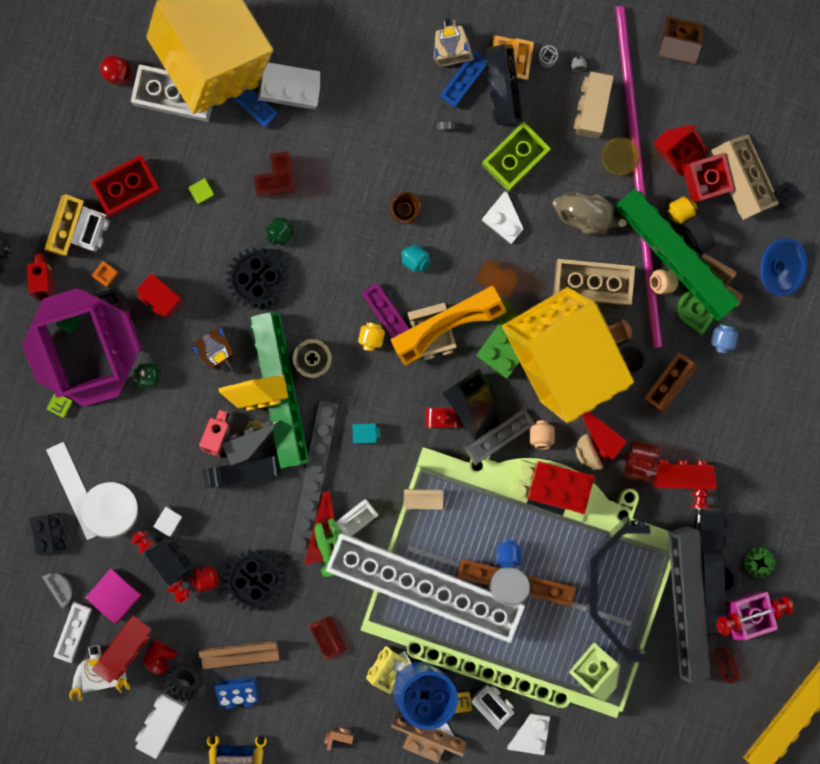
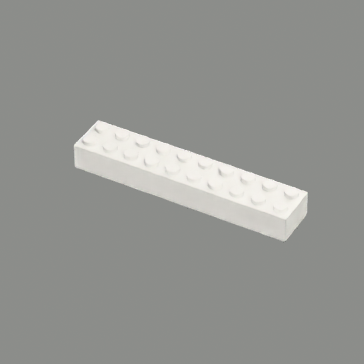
M342 532L339 535L326 569L327 572L509 643L512 641L525 607L523 603L516 606H507L503 602L501 604L488 589Z

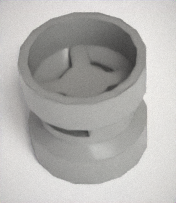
M551 45L544 46L538 55L539 64L545 68L552 67L558 58L557 49Z

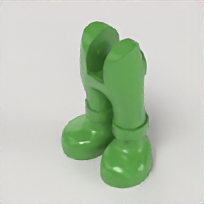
M333 518L327 520L331 532L324 534L321 523L315 524L316 541L323 556V561L326 562L325 566L321 568V574L324 577L335 575L326 571L332 556L330 544L332 543L335 548L341 533L338 524Z

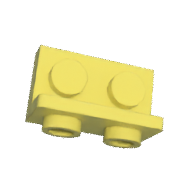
M385 646L379 653L373 667L369 669L366 679L373 686L391 694L397 676L393 667L396 661L400 660L405 663L404 668L408 660Z

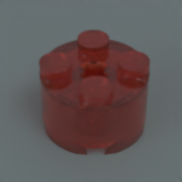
M632 440L629 447H633V449L626 456L624 473L626 474L624 477L649 482L652 477H655L657 472V466L654 464L655 459L659 457L660 447Z

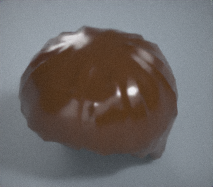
M401 192L396 194L391 200L390 212L392 218L400 224L414 223L421 216L422 202L413 192Z

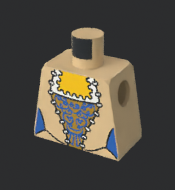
M454 19L445 20V29L437 30L435 33L434 60L438 67L474 60L464 28L456 26Z

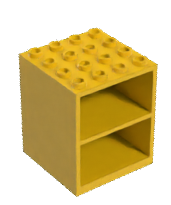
M243 0L156 1L146 36L192 114L204 113L210 106L215 104L217 106L221 105L230 97L236 98L247 89L253 90L258 87L273 52L271 45Z
M568 287L502 325L541 404L567 423L577 420L579 415L592 411L596 405L610 400L614 394L627 390L629 385L634 383L596 303Z

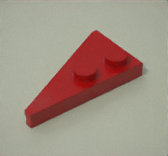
M324 491L315 520V524L321 523L325 534L331 532L327 520L332 518L335 520L329 491ZM315 524L304 561L306 565L323 561V556L315 537ZM331 543L330 546H331L332 553H333V551H334V546H333V544Z

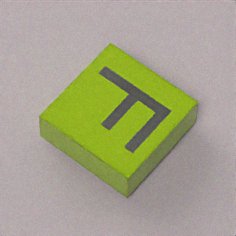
M54 393L47 410L65 418L73 401L65 396L56 398Z

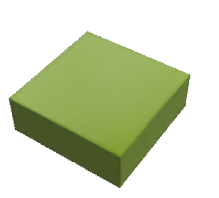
M205 178L188 187L198 205L215 196Z

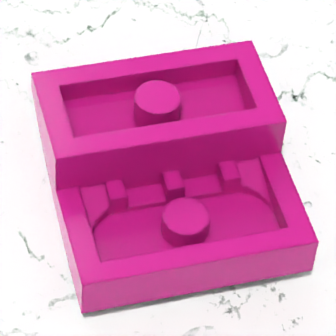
M110 568L86 598L107 618L118 624L142 595L114 569Z

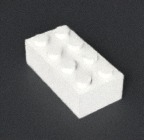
M139 64L131 103L134 106L209 122L212 106L204 113L192 114L166 70Z

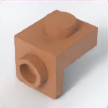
M340 727V729L332 728L331 733H326L324 744L328 745L327 750H331L333 740L352 744L354 733L344 727Z

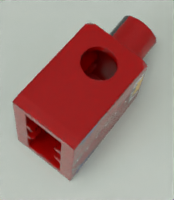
M34 254L33 263L27 265L28 292L36 301H42L43 298L55 295L53 272L49 264L45 262L44 254Z

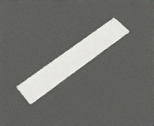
M64 442L47 449L46 451L87 540L97 536L83 522L81 505L87 492Z

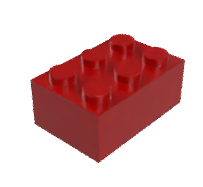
M142 155L90 181L106 214L110 218L162 192Z
M536 461L526 499L585 514L595 476Z
M132 615L91 670L108 683H111L114 679L118 681L128 669L126 664L129 665L139 653L138 650L151 637L148 635L151 628Z

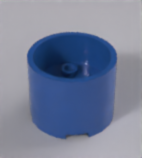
M414 662L405 666L395 678L393 687L394 701L411 725L424 730L436 729L446 724L454 715L458 704L457 691L452 681L438 666L427 662ZM422 690L426 693L424 696L420 693Z

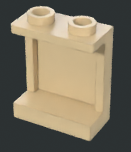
M445 303L408 312L411 328L447 310ZM452 329L440 335L430 344L422 355L424 360L435 358L436 353L442 352L443 355L454 352L453 349L457 348Z

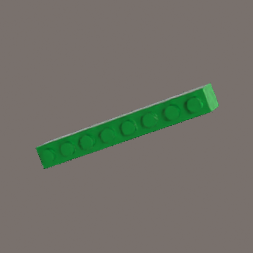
M634 188L617 203L614 208L717 321L739 304L737 296L732 291L727 290L724 282L711 272V268L707 263L702 262L698 258V254L693 248H689L686 245L684 238L680 234H676L670 222L659 215L658 209L646 201V197L641 191H637Z
M271 312L251 317V328L255 336V348L258 351L262 377L284 375L288 398L281 399L280 404H269L268 406L272 423L279 420L278 426L273 430V441L276 445L280 468L309 463L280 312Z

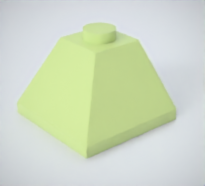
M593 643L569 673L592 695L604 703L616 689L620 665L597 644Z

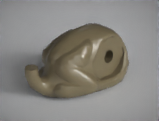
M575 191L565 192L552 202L559 218L564 223L581 229L585 235L606 234L609 228L624 227L626 225V220L619 219L614 215V206L599 194L589 196Z

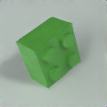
M500 325L496 327L476 355L478 359L505 379L509 377L520 362Z

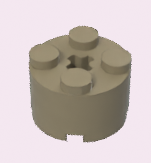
M309 339L300 343L293 354L295 368L300 374L308 378H319L325 375L330 370L333 361L329 347L316 339ZM312 354H315V357L318 358V361H314V364H311V361L308 360V357H311Z

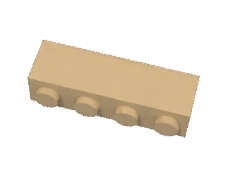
M749 134L730 140L711 150L713 155L721 153L726 155L734 190L729 193L734 199L737 211L743 220L780 204L774 196V189Z

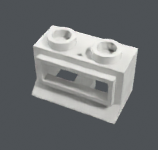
M83 207L71 243L96 252L97 248L100 249L102 246L103 238L101 237L103 231L108 229L110 220H108L109 216ZM94 215L99 217L92 240L90 244L82 242L90 216Z
M486 683L470 699L474 706L498 730L514 714L512 710L514 706L507 699L503 700L499 696L501 692L494 685L490 686ZM487 693L506 712L500 719L482 701L481 698Z

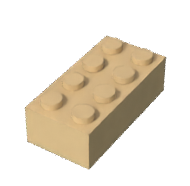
M558 259L556 261L553 295L568 287L595 303L630 306L632 305L635 266Z

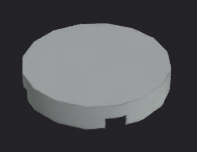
M510 567L501 568L495 572L490 583L493 597L501 604L502 602L507 604V606L521 604L525 601L530 589L529 581L523 572Z

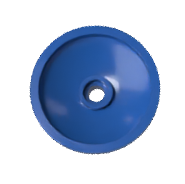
M780 238L772 242L765 250L760 264V276L765 288L772 294L779 296L792 294L803 283L807 273L808 262L802 245L794 239Z

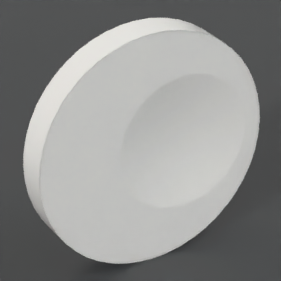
M114 482L102 483L92 488L84 497L81 505V516L84 524L93 534L102 538H115L125 534L132 528L138 515V505L133 493L127 487Z

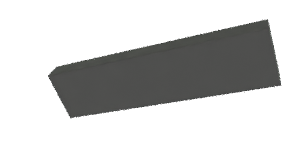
M523 409L466 447L465 450L476 465L521 435L532 425H535L526 409Z

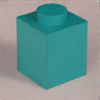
M376 423L352 424L353 444L376 443L377 439H380V427H376Z

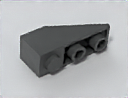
M269 420L260 424V428L255 429L253 426L244 430L242 435L238 436L235 433L226 437L227 441L222 445L230 464H236L254 455L278 426L279 420L273 423Z

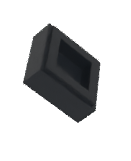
M787 181L774 192V196L784 209L799 196Z

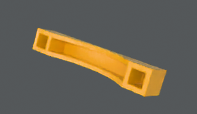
M492 285L390 340L405 366L421 358L430 344L451 328L473 321H491L507 311Z

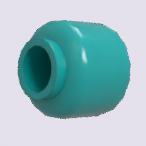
M416 244L410 247L407 246L401 254L403 257L402 264L414 273L425 271L431 261L429 253Z

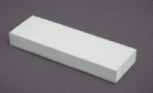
M73 602L53 657L69 663L73 662L92 608Z

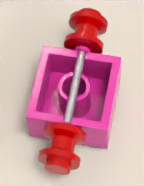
M754 592L725 602L728 619L724 616L719 617L717 629L724 636L730 635L732 632L734 640H747L777 630L778 627L775 619L781 618L782 613L787 616L791 615L794 604L786 596L781 597L779 602L777 600L770 601L768 592Z

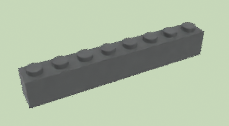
M686 526L669 531L668 537L679 675L681 679L692 684L710 678L700 534L699 530Z

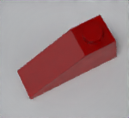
M584 412L581 414V417L595 447L599 450L597 453L605 460L607 458L613 460L627 441L592 413Z

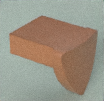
M621 319L619 323L607 326L615 344L625 340L627 342L631 341L632 330L625 319Z

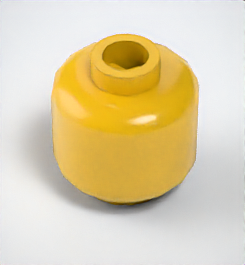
M682 196L670 203L667 212L673 223L683 225L696 216L695 210L697 205L693 199L689 200L687 197Z
M367 322L366 325L361 326L358 342L364 345L363 349L374 351L375 348L382 347L385 335L384 329L381 328L382 325Z

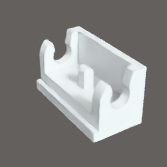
M364 499L337 520L336 523L342 533L352 536L376 518L378 513L368 500Z

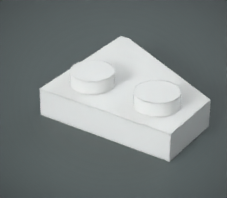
M505 191L483 217L482 221L512 244L523 230V227L508 193Z
M530 713L513 740L508 744L507 749L544 755L550 716Z

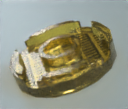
M618 137L606 143L602 150L601 159L607 171L613 175L623 176L635 170L639 163L640 154L634 142L628 138Z

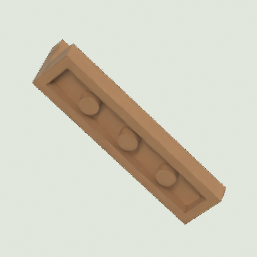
M278 640L205 648L199 651V658H202L203 669L280 660Z

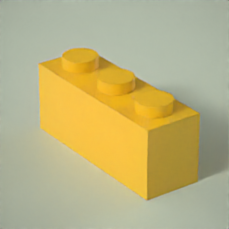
M66 194L61 196L44 250L60 256L67 255L84 202L83 200Z

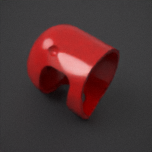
M111 55L101 62L100 74L107 82L120 86L127 83L131 78L132 67L121 57ZM127 65H128V67H129V75H128V77H127L126 79H124V77L126 76V73H127Z
M154 640L143 656V665L149 672L161 675L168 670V659H175L178 653L166 644Z

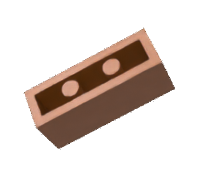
M678 352L644 399L664 414L698 367L693 361Z

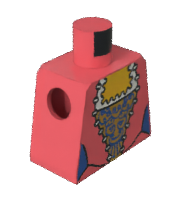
M219 410L216 419H209L199 444L203 452L221 458L224 449L222 444L226 442V437H228L230 432V426L227 424L229 413ZM216 429H221L219 433H214Z

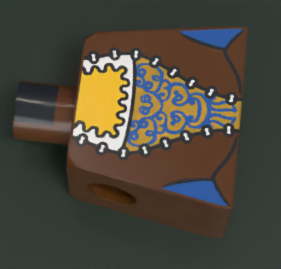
M218 326L190 345L193 351L211 369L220 366L225 374L234 369L229 358L235 355V352L222 326Z

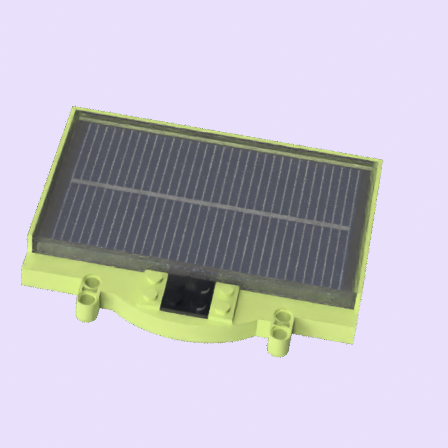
M423 447L409 489L444 490L443 510L404 509L403 503L388 551L457 577L461 558L501 568V565L496 562L497 546L504 543V540H515V544L522 547V562L519 566H516V569L526 575L576 587L572 606L527 596L525 601L522 602L525 607L512 641L509 643L374 590L361 626V631L407 646V653L413 658L559 708H564L571 702L617 718L619 711H623L639 662H629L586 612V556L621 521L618 518V513L621 510L627 512L630 524L631 520H635L632 518L639 499L638 493L630 488L623 489L619 494L617 503L609 501L604 493L593 483L585 514H580L526 499L536 461L576 471L568 466L539 458H515L495 462L489 460V455L481 461L483 464L482 469L475 471L472 468L473 461L471 458L468 463ZM627 492H632L634 498L628 503L625 501L624 495ZM647 524L650 526V534L623 535L598 563V613L628 649H644L671 569L669 531ZM467 581L477 586L490 590V586ZM413 643H418L421 649L415 653L410 650V646ZM593 643L597 644L620 665L616 689L604 703L592 695L569 673ZM432 649L439 652V656L435 659L428 656L429 651ZM449 656L457 658V662L454 665H449L446 662ZM473 662L475 664L474 670L467 671L464 668L465 664ZM486 668H491L494 671L491 677L483 675V671ZM506 674L512 677L511 681L507 684L501 681L502 676ZM528 681L530 686L528 689L522 690L519 687L520 683ZM546 687L548 689L545 696L538 695L539 688ZM560 693L566 695V699L563 702L556 701V697Z

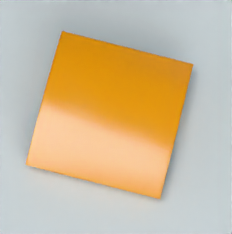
M497 35L494 36L492 47L502 44L513 45L517 78L528 80L534 42L518 38L510 39Z

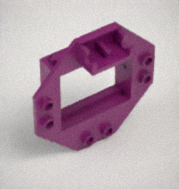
M79 287L42 299L22 345L35 381L53 390L56 398L65 396L82 406L119 396L142 347L131 321L129 311H122ZM90 311L113 373L70 386L47 324Z

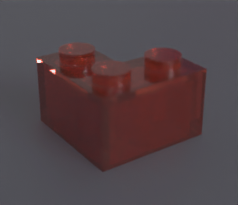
M290 152L270 154L273 173L254 175L256 195L258 197L296 192Z

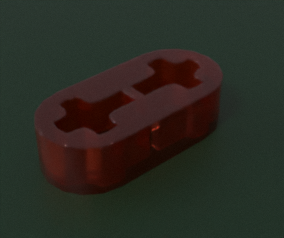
M720 647L714 654L720 677L726 683H734L738 680L739 672L733 653L727 647ZM722 651H724L726 654H729V656L726 657V664L724 663V660L722 658H719V656L722 655ZM726 667H729V670L734 672L731 679L725 677V674H727Z

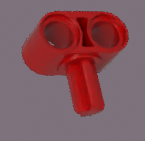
M425 408L426 428L462 427L461 420L452 408Z

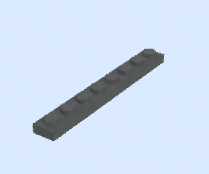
M319 400L308 456L309 463L306 466L290 551L306 554L317 516L338 410V404Z

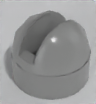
M580 56V59L574 57L571 61L572 71L581 72L586 70L585 58Z

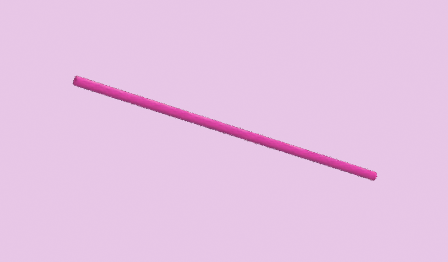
M625 6L615 7L629 136L630 141L638 148H631L637 155L635 159L637 161L639 153L638 165L633 169L635 189L641 191L646 197ZM641 238L653 348H660L663 346L657 293L653 291L649 284L650 277L654 272L652 249Z

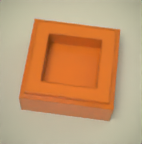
M102 261L91 276L108 288L119 272L105 261Z

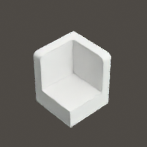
M166 506L154 527L166 535L172 536L182 516L172 511L169 506Z

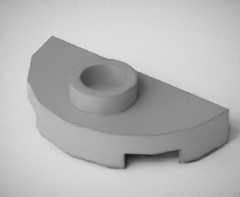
M49 573L42 576L63 609L72 597L70 582L65 576L58 573Z

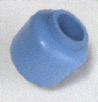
M720 324V327L714 328L711 344L717 347L716 351L727 353L728 350L736 348L739 334L735 327Z

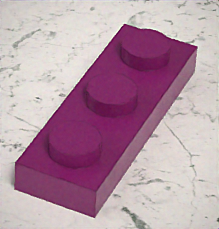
M377 282L361 293L392 338L409 330Z

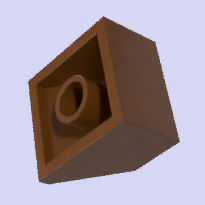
M666 16L658 56L696 64L702 46L703 24Z

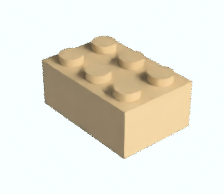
M590 72L588 77L585 76L581 87L584 95H581L577 107L580 114H577L573 128L577 129L576 135L599 139L601 136L613 76Z

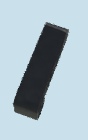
M277 456L202 470L206 489L282 474Z

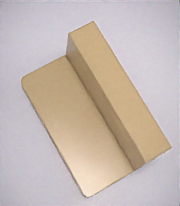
M404 489V509L443 510L444 490Z

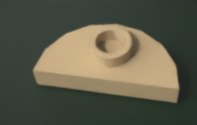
M588 432L578 441L576 447L577 457L582 464H586L593 470L602 469L603 465Z

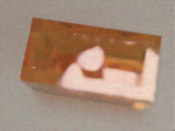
M490 259V261L485 260L474 282L485 288L493 285L497 294L508 300L519 280V277H517L518 273L509 268L507 270L500 268L501 264L493 259Z

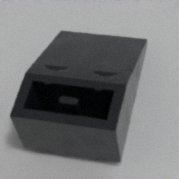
M477 369L442 393L474 441L499 424L490 384L480 369Z

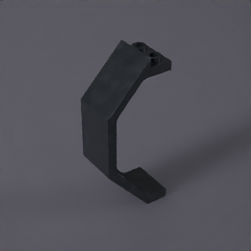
M625 516L586 556V612L629 662H650V654L645 649L626 648L598 613V563L600 559L623 535L650 534V526L645 524V521L631 520L630 524V518Z

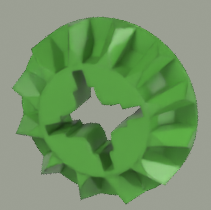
M754 548L747 553L744 559V566L749 575L762 579L768 577L774 571L776 562L770 551L765 548ZM761 558H763V563H765L767 567L760 566L759 569H757V564L755 563V561H753V559L760 560Z

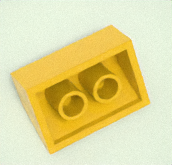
M284 375L255 379L218 388L219 393L237 408L246 407V411L267 407L269 404H280L281 399L288 398Z

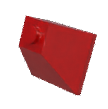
M693 125L666 130L653 142L660 156L680 176L684 174L681 164L700 159L708 151Z

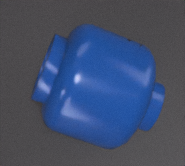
M504 540V543L497 546L496 562L501 565V568H516V566L521 564L522 547L515 544V540Z

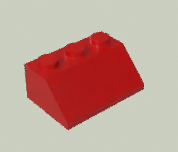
M658 460V463H653L652 486L657 488L716 489L714 466L708 465V461H697V464L693 465L689 464V461L677 460V464H670V460Z

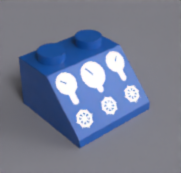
M257 676L219 680L215 686L219 706H225V709L236 708L238 704H244V707L255 706V703L260 700Z

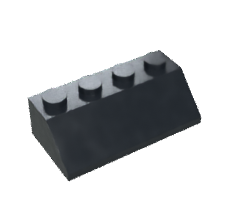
M502 44L488 47L487 52H485L486 64H489L490 72L487 73L488 82L492 85L490 99L491 102H494L495 108L493 110V120L497 122V125L523 122L513 45Z

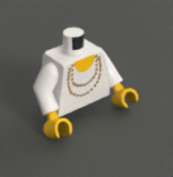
M100 645L88 647L90 658L84 659L78 665L69 697L73 702V697L78 695V700L81 701V690L82 693L115 686L122 693L121 687L123 685L129 690L130 685L126 682V672L118 681L114 679L111 683H108L91 670L102 656Z

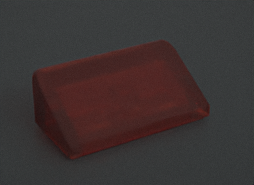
M330 616L309 625L326 660L346 650V646Z

